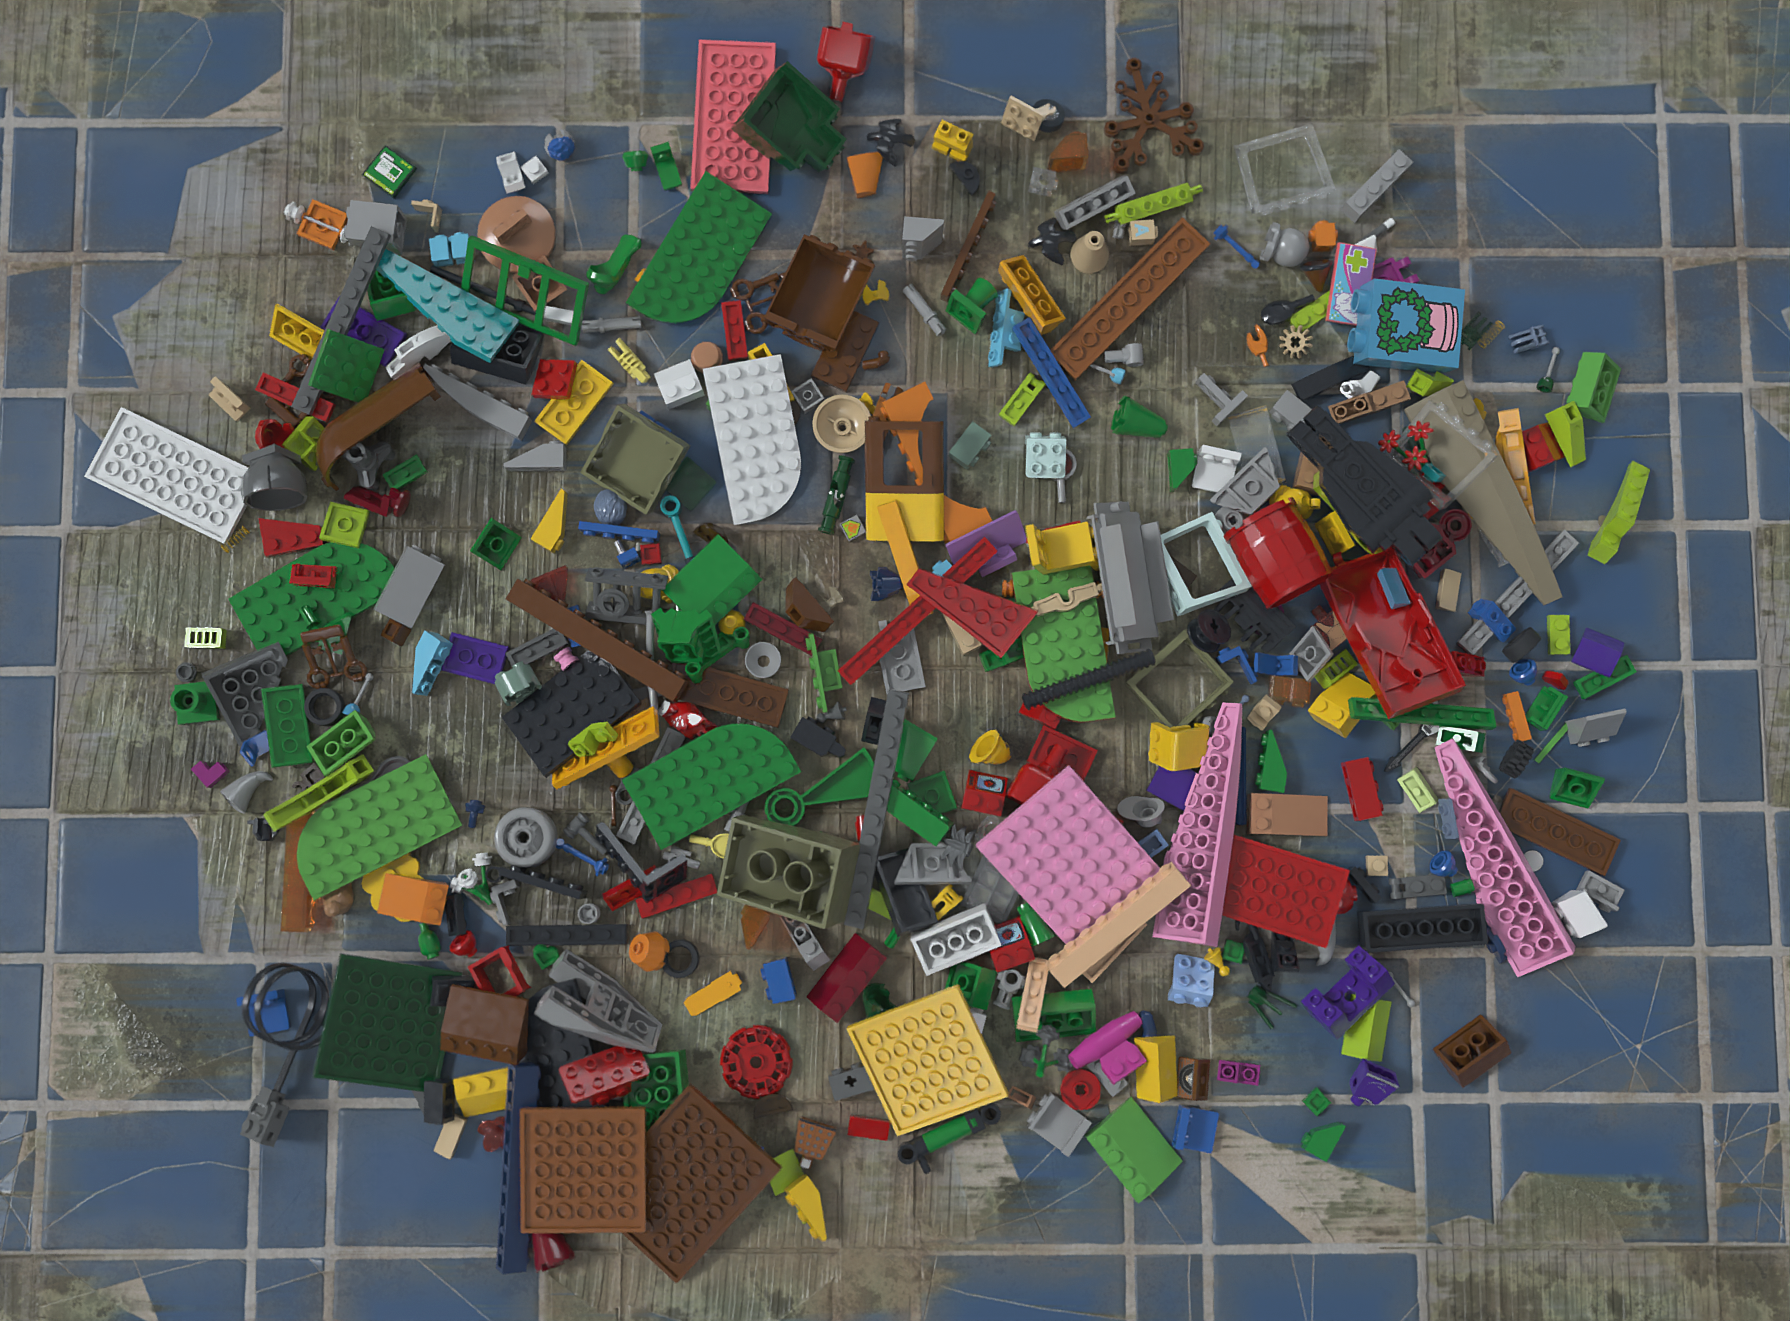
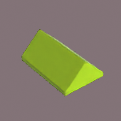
M1351 994L1350 1001L1356 998L1355 994ZM1379 999L1344 1033L1341 1054L1382 1062L1391 1008L1390 1001Z

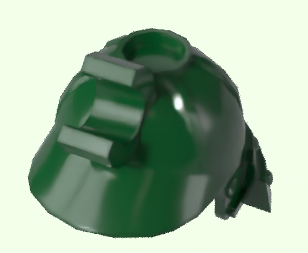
M872 983L864 988L862 997L867 1018L898 1007L889 1001L890 992L884 988L885 984Z

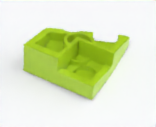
M305 417L282 446L300 455L301 463L310 470L316 471L318 468L316 465V446L324 427L314 417Z

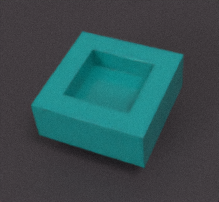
M1427 463L1421 468V471L1425 473L1423 476L1432 483L1442 482L1446 477L1432 463Z

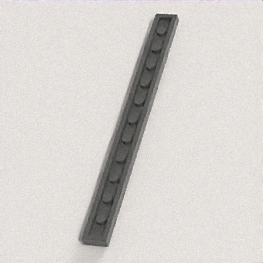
M893 689L888 690L859 843L861 845L844 925L859 929L865 928L910 693Z

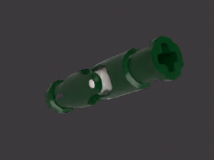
M843 455L838 457V467L834 471L822 513L823 520L821 527H818L819 532L828 535L835 534V524L841 514L851 478L850 471L852 464L855 463V459Z

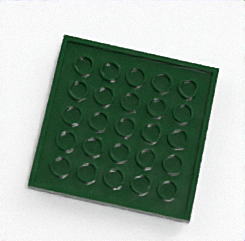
M340 953L312 1077L424 1092V1081H435V1078H440L445 1051L441 1050V1030L446 1006H430L432 976L462 975V972Z

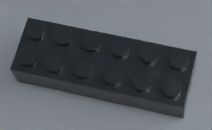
M1473 903L1357 911L1360 947L1367 953L1488 945L1484 904Z

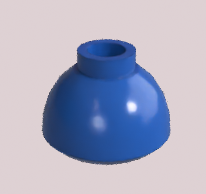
M1532 659L1520 660L1510 668L1509 675L1518 683L1526 686L1531 685L1535 682L1537 665Z
M1448 850L1437 853L1430 862V872L1440 877L1454 876L1457 872V867L1453 854Z

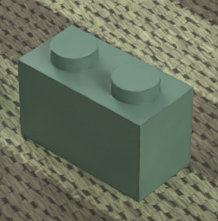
M972 421L949 451V457L967 470L970 466L974 467L980 459L978 457L982 450L985 452L992 442L989 441L991 434Z

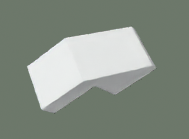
M515 152L496 157L506 193L525 188Z

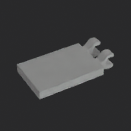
M878 621L880 631H882L887 626V621ZM912 629L880 658L886 694H888L889 689L907 691L926 687L915 630Z

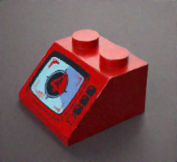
M969 770L961 809L1001 817L1008 778Z
M1020 916L995 925L1001 946L990 950L989 953L997 972L1035 960Z

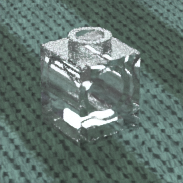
M1033 167L1028 192L1051 197L1052 190L1056 191L1059 180L1055 179L1056 171ZM1045 179L1049 184L1042 185L1039 181Z

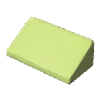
M1417 767L1397 779L1419 813L1438 802L1437 796Z

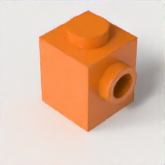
M1325 220L1318 221L1309 230L1308 238L1309 242H1312V252H1331L1334 249L1338 240V230L1335 229V223H1328Z

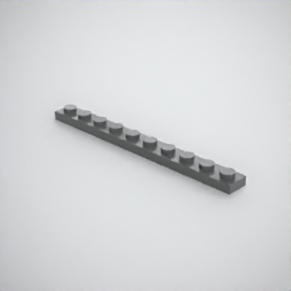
M370 227L291 407L312 416L323 390L311 387L308 383L327 329L347 336L390 240V234L375 227Z

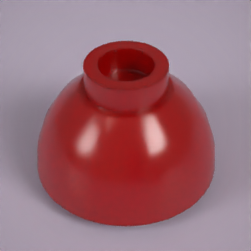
M468 930L466 934L458 935L450 945V952L457 956L472 957L477 952L475 947L476 939L472 931Z

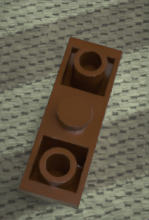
M796 577L793 578L786 587L785 612L800 628L819 632L827 631L834 621L808 592L803 583Z

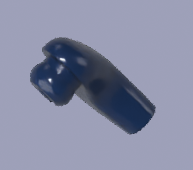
M1146 1010L1141 1011L1139 1017L1142 1020V1037H1156L1157 1029L1152 1014Z

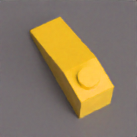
M560 489L531 537L534 543L553 554L556 550L559 551L564 544L568 494L563 489Z

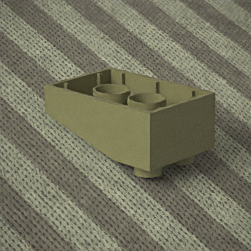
M746 815L732 817L717 896L827 929L845 921L861 844L826 833Z

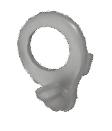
M1475 756L1470 758L1469 764L1472 768L1476 766L1491 782L1498 783V779L1491 773L1490 767L1485 765L1487 757Z

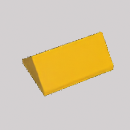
M276 304L269 336L299 354H306L312 360L324 330L283 306Z
M1175 1036L1134 1038L1135 1046L1147 1060L1145 1064L1135 1070L1137 1098L1163 1103L1176 1097Z

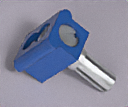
M617 540L620 548L617 542H614L619 552L617 558L623 569L641 561L635 548L625 551L620 540Z

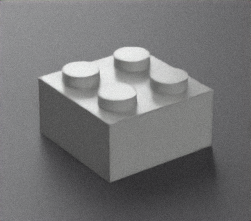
M812 378L791 391L804 414L825 400Z

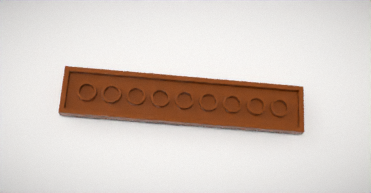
M1182 217L1050 350L1059 366L1076 381L1210 246V243Z

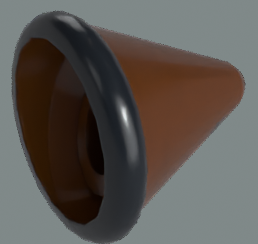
M1320 259L1306 262L1300 266V270L1304 272L1317 292H1322L1333 261L1330 259Z

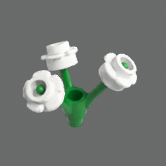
M488 852L478 853L476 858L472 859L475 866H481L483 883L478 886L476 884L478 880L476 872L472 869H465L459 874L458 878L454 877L449 886L452 889V893L460 894L462 890H466L478 896L482 901L484 900L487 905L493 903L485 877V865L491 864L490 858H492V856H488Z

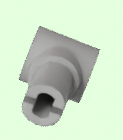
M1133 343L1126 345L1122 350L1105 351V363L1123 362L1128 367L1142 366L1144 364L1143 345Z

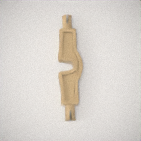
M1092 582L1070 588L1067 592L1069 602H1064L1060 594L1055 593L1045 599L1034 602L1033 607L1030 608L1039 610L1036 614L1037 617L1054 611H1071L1081 602L1098 597L1099 592L1103 591L1102 583L1095 585Z

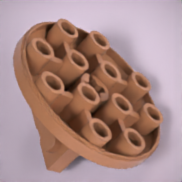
M512 196L495 202L485 211L478 225L477 237L536 261L543 255H546L547 258L550 256L555 245L556 229L550 214L540 203L527 197ZM482 251L485 258L493 266L501 270L502 259ZM511 263L509 273H517L519 266Z

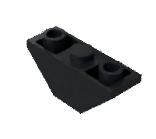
M1271 931L1270 959L1273 972H1299L1300 967L1294 938Z

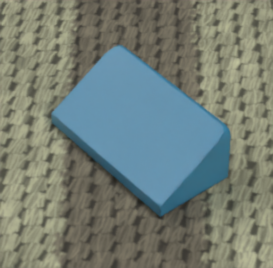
M1380 569L1377 575L1390 608L1395 609L1410 605L1411 603L1397 569Z

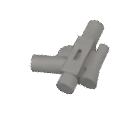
M673 845L671 852H664L663 859L669 861L671 858L682 854L685 857H691L692 852ZM687 858L688 867L699 869V861Z

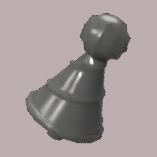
M837 701L826 714H817L816 719L819 723H825L827 719L845 720L844 712L847 711V708H843L840 702Z

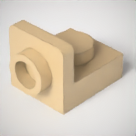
M1265 695L1253 707L1247 720L1263 731L1268 722L1280 711L1281 706Z

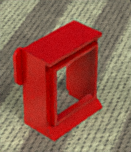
M509 945L500 947L468 966L479 990L495 992L483 968L500 958L516 984L515 987L503 994L517 997L532 988L526 982L509 949Z

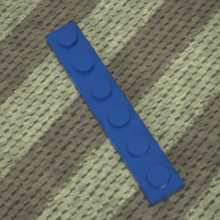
M1029 317L1012 327V330L1071 426L1075 428L1091 418L1031 318Z

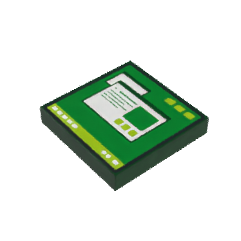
M384 145L362 173V176L394 199L417 168L391 148Z

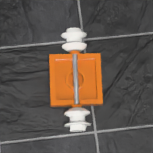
M312 199L306 213L303 205L297 208L296 202L286 206L284 214L288 221L294 218L295 224L302 221L296 233L299 237L333 251L339 239H341V243L347 242V239L344 237V227L348 222L345 212Z

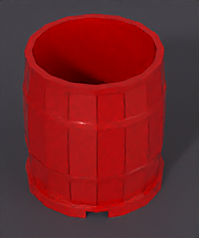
M1293 497L1288 498L1290 502L1287 504L1284 500H1280L1243 520V526L1238 529L1234 526L1223 536L1227 544H1231L1237 561L1267 610L1295 599L1333 575L1323 549L1307 521L1296 508L1297 503Z

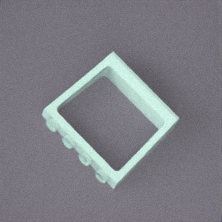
M1213 512L1161 535L1171 604L1177 616L1244 593L1252 587L1237 561L1231 544H1227L1223 537L1221 521L1216 520ZM1200 526H1204L1236 586L1193 599L1164 544Z

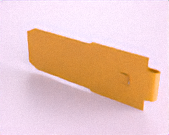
M729 971L712 981L708 986L687 997L684 1004L691 1016H697L720 1001L722 1002L741 991L739 985L742 984V981L737 973L733 975Z

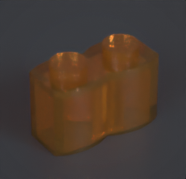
M1282 676L1269 677L1268 696L1280 706H1284V703H1292V707L1304 708V705L1309 704L1311 681L1307 682L1306 679Z

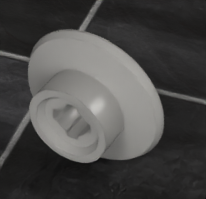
M1225 507L1220 508L1215 514L1216 520H1220L1222 523L1224 535L1234 526L1236 529L1243 526V520L1248 517L1247 514ZM1231 517L1236 521L1234 525H1231L1228 521Z

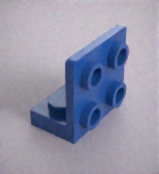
M284 989L269 991L264 999L262 1021L268 1033L290 1029ZM254 994L250 1000L249 1012L251 1021L258 1030L254 1019V1006L258 994ZM243 997L236 998L237 1006L242 1005ZM248 1029V1031H249V1036H251V1037H252V1036H255V1035Z
M1179 1105L1171 1145L1175 1149L1180 1150L1186 1148L1212 1153L1219 1113Z

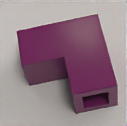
M199 761L191 768L207 788H212L230 772L222 762H217L210 768L205 761Z

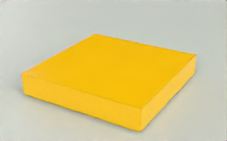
M1336 511L1315 523V527L1332 557L1335 553L1340 551L1344 553L1355 546Z

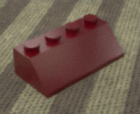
M854 933L807 995V998L838 1024L887 957L857 933Z

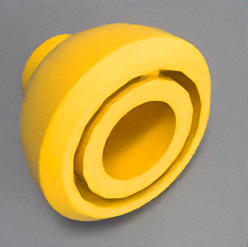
M731 610L718 622L719 630L725 634H733L736 628L745 627L746 625L744 616L736 610Z

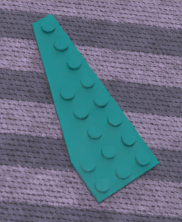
M385 249L376 270L385 278H389L395 284V288L399 292L402 291L407 296V299L428 319L431 318L438 325L437 328L442 333L445 332L455 345L490 363L519 325V319Z

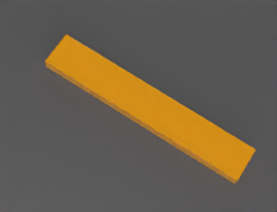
M896 500L877 506L910 605L920 595L906 584L918 570L919 566Z

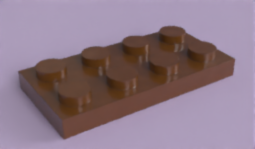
M854 311L834 352H829L824 349V352L822 351L811 377L847 393L879 326V322Z

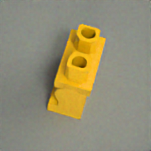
M941 120L933 136L934 142L931 148L946 156L950 148H952L949 157L957 161L966 162L973 148L972 138L974 134Z

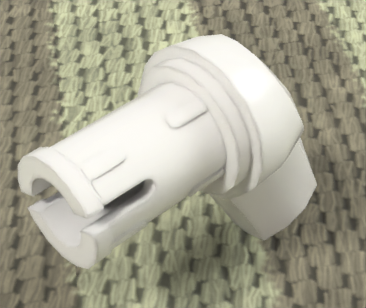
M1369 371L1361 380L1344 382L1342 384L1344 387H1340V391L1349 399L1364 393H1370L1378 383L1380 376Z

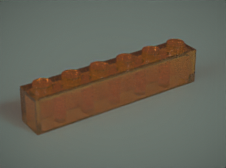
M316 811L287 825L281 932H310L314 926L312 908L315 906V901L300 875L297 863V848L304 826Z

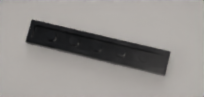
M628 924L506 926V946L628 944Z

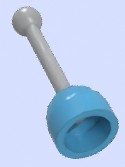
M371 673L366 674V680L355 702L348 704L344 708L343 714L349 715L354 710L360 713L358 703L369 681L373 680Z

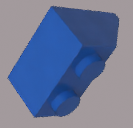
M785 957L764 963L760 971L763 981L767 980L769 988H766L768 1000L772 999L773 1004L796 999L797 992L788 958Z

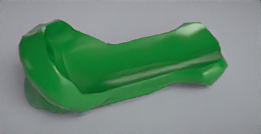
M623 235L607 262L589 266L586 276L594 284L597 293L607 294L609 290L616 286L627 268L632 255L642 248L640 238L633 235Z

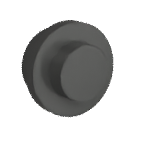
M188 662L180 664L176 669V676L182 682H191L197 675L196 667Z

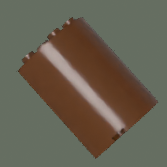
M804 234L764 319L773 328L783 329L782 334L798 343L824 352V349L829 352H834L875 268L874 262L868 258H858L855 253L849 250L840 252L835 244H826L814 235L807 236Z

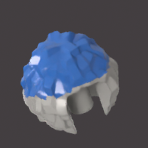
M560 129L563 136L556 134L552 137L551 133H549L545 138L544 147L546 153L551 158L564 161L574 152L575 142L572 140V135L569 132Z

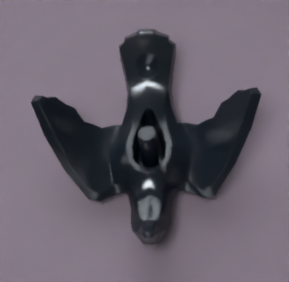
M901 119L879 122L880 130L868 133L866 136L867 141H878L877 151L894 167L897 163L896 156L893 153L894 144L902 143L912 147L915 143L913 135L896 131L895 126L901 123Z
M1051 218L1037 227L1040 236L1031 239L1028 242V248L1042 246V254L1046 258L1063 266L1064 259L1059 253L1058 244L1061 242L1074 243L1077 236L1072 230L1056 231L1054 225L1057 219Z

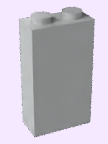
M412 545V547L406 546L373 609L410 628L413 627L444 567V564L440 563L441 558L430 554L428 557L422 553L423 549Z

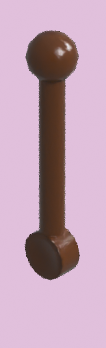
M611 785L609 787V790L611 792L612 806L611 825L612 827H615V792L617 791V787L615 785Z

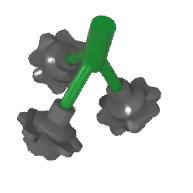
M1043 1025L1041 1029H1037L1036 1036L1042 1039V1052L1039 1051V1046H1032L1031 1044H1028L1026 1048H1022L1019 1060L1022 1061V1066L1034 1068L1035 1064L1038 1065L1036 1076L1039 1078L1044 1076L1045 1068L1052 1065L1058 1066V1071L1069 1072L1073 1065L1068 1058L1070 1054L1068 1049L1058 1048L1057 1052L1053 1054L1054 1060L1050 1062L1045 1061L1047 1047L1050 1046V1042L1060 1037L1055 1027Z

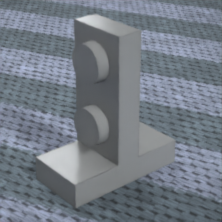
M1205 373L1195 382L1221 409L1212 419L1216 426L1229 416L1248 396L1242 390L1231 401L1229 394L1223 389L1220 390L1215 385L1216 381Z

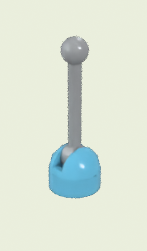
M1095 364L1090 366L1110 374L1111 380L1119 385L1126 372L1122 368H1114L1110 371Z

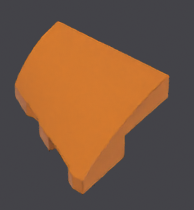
M879 152L847 157L857 199L876 194L883 159Z

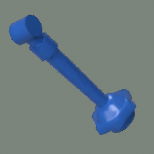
M1220 225L1213 234L1216 235L1214 237L1215 240L1225 239L1248 263H1251L1253 268L1259 267L1260 261L1255 260L1250 253L1245 251L1227 235L1228 225Z
M557 839V849H563L565 852L571 853L595 866V875L597 877L607 872L609 868L607 858L595 861L568 843H564L563 839Z

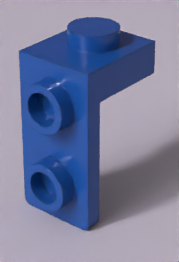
M1480 599L1472 605L1468 612L1472 618L1484 621L1500 642H1505L1516 630L1515 626L1494 601Z
M1238 646L1230 650L1227 647L1218 652L1220 655L1215 658L1218 665L1236 657L1250 685L1257 682L1256 677L1258 675L1254 671V667H1250L1247 661L1249 658L1244 649Z
M1257 652L1255 653L1254 671L1277 677L1298 676V656H1275Z

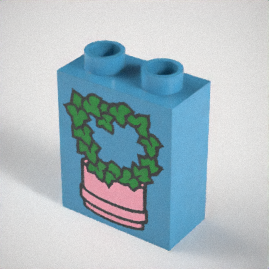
M1375 278L1360 286V289H1355L1351 298L1352 313H1358L1357 326L1351 329L1347 341L1348 351L1354 352L1353 364L1416 371L1418 368L1423 372L1436 373L1438 371L1442 374L1459 368L1465 289Z

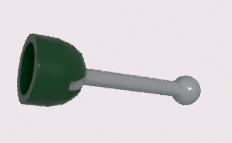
M1558 347L1552 349L1553 356L1547 375L1540 378L1537 383L1536 389L1541 392H1552L1554 382L1550 375L1556 356L1560 353Z

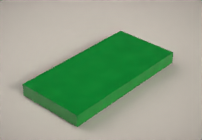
M303 684L261 689L271 768L313 763V756L306 747L311 742L308 720L304 711L305 697Z

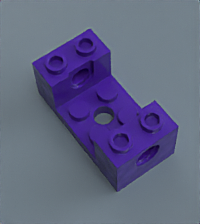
M1357 946L1344 959L1350 970L1325 995L1317 988H1314L1301 1001L1307 1012L1337 1040L1395 984L1388 970L1360 946ZM1349 994H1356V998L1353 1001H1346Z

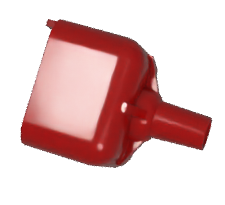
M844 21L841 28L833 26L822 27L817 53L818 64L824 67L833 77L830 99L843 101L847 81L853 77L863 75L869 69L875 42V36L853 31V24Z
M1055 743L1044 762L1026 763L1015 775L1005 796L1020 805L1024 804L1060 773L1058 769L1068 750Z

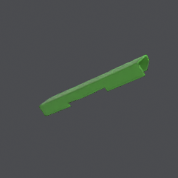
M1566 723L1536 756L1534 760L1538 764L1568 731Z

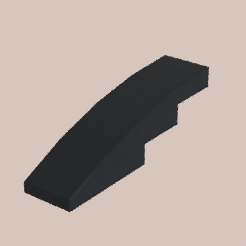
M1353 355L1302 378L1291 385L1298 399L1303 401L1347 382L1353 377L1366 373L1370 370V367L1353 364Z

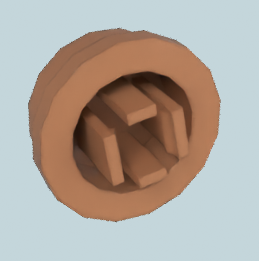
M702 342L694 347L691 353V362L698 372L703 373L704 368L720 366L723 362V354L716 344Z

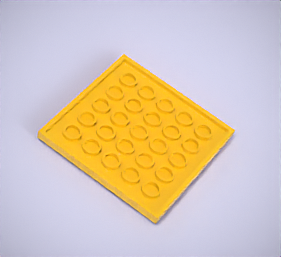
M958 984L847 1027L849 1036L897 1136L1008 1097L1009 1092Z

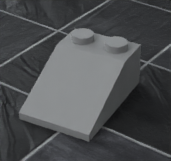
M1626 709L1565 721L1568 727L1567 733L1570 745L1577 743L1578 747L1591 745L1590 741L1597 739L1598 743L1609 741V736L1617 734L1626 715Z

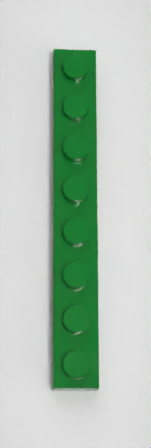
M1359 697L1348 699L1350 719L1485 730L1496 728L1494 710L1490 708L1428 704L1388 719L1378 699Z

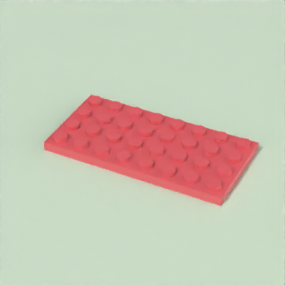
M699 40L691 191H694L703 174L707 171L739 193L768 194L770 158H766L750 146L731 128L774 72L776 43Z

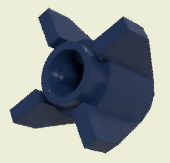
M878 567L877 571H870V576L873 580L871 601H880L893 594H898L902 590L901 578L887 567Z

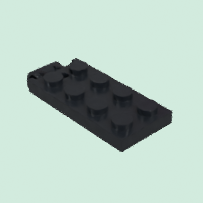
M513 865L510 867L493 866L489 867L485 872L487 881L491 883L501 882L504 877L576 899H585L588 892L583 890L584 886L576 883L566 885L563 879L549 877L547 879L545 878L546 874L537 871L527 873L526 868ZM494 869L499 872L497 880H494L491 876Z

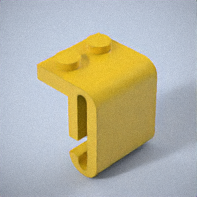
M1159 722L1151 723L1149 761L1170 771L1201 767L1200 761L1202 756L1205 757L1208 749L1207 743L1210 726L1203 723H1194V728H1191L1190 725L1168 727Z

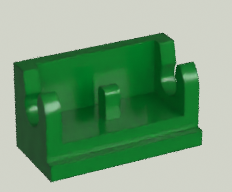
M1543 686L1525 714L1527 723L1539 731L1548 730L1568 696L1551 686L1549 688Z

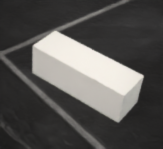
M546 306L544 321L571 326L574 311Z

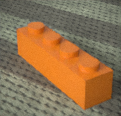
M1519 692L1504 694L1502 701L1506 706V715L1509 716V726L1513 730V739L1515 741L1532 739Z

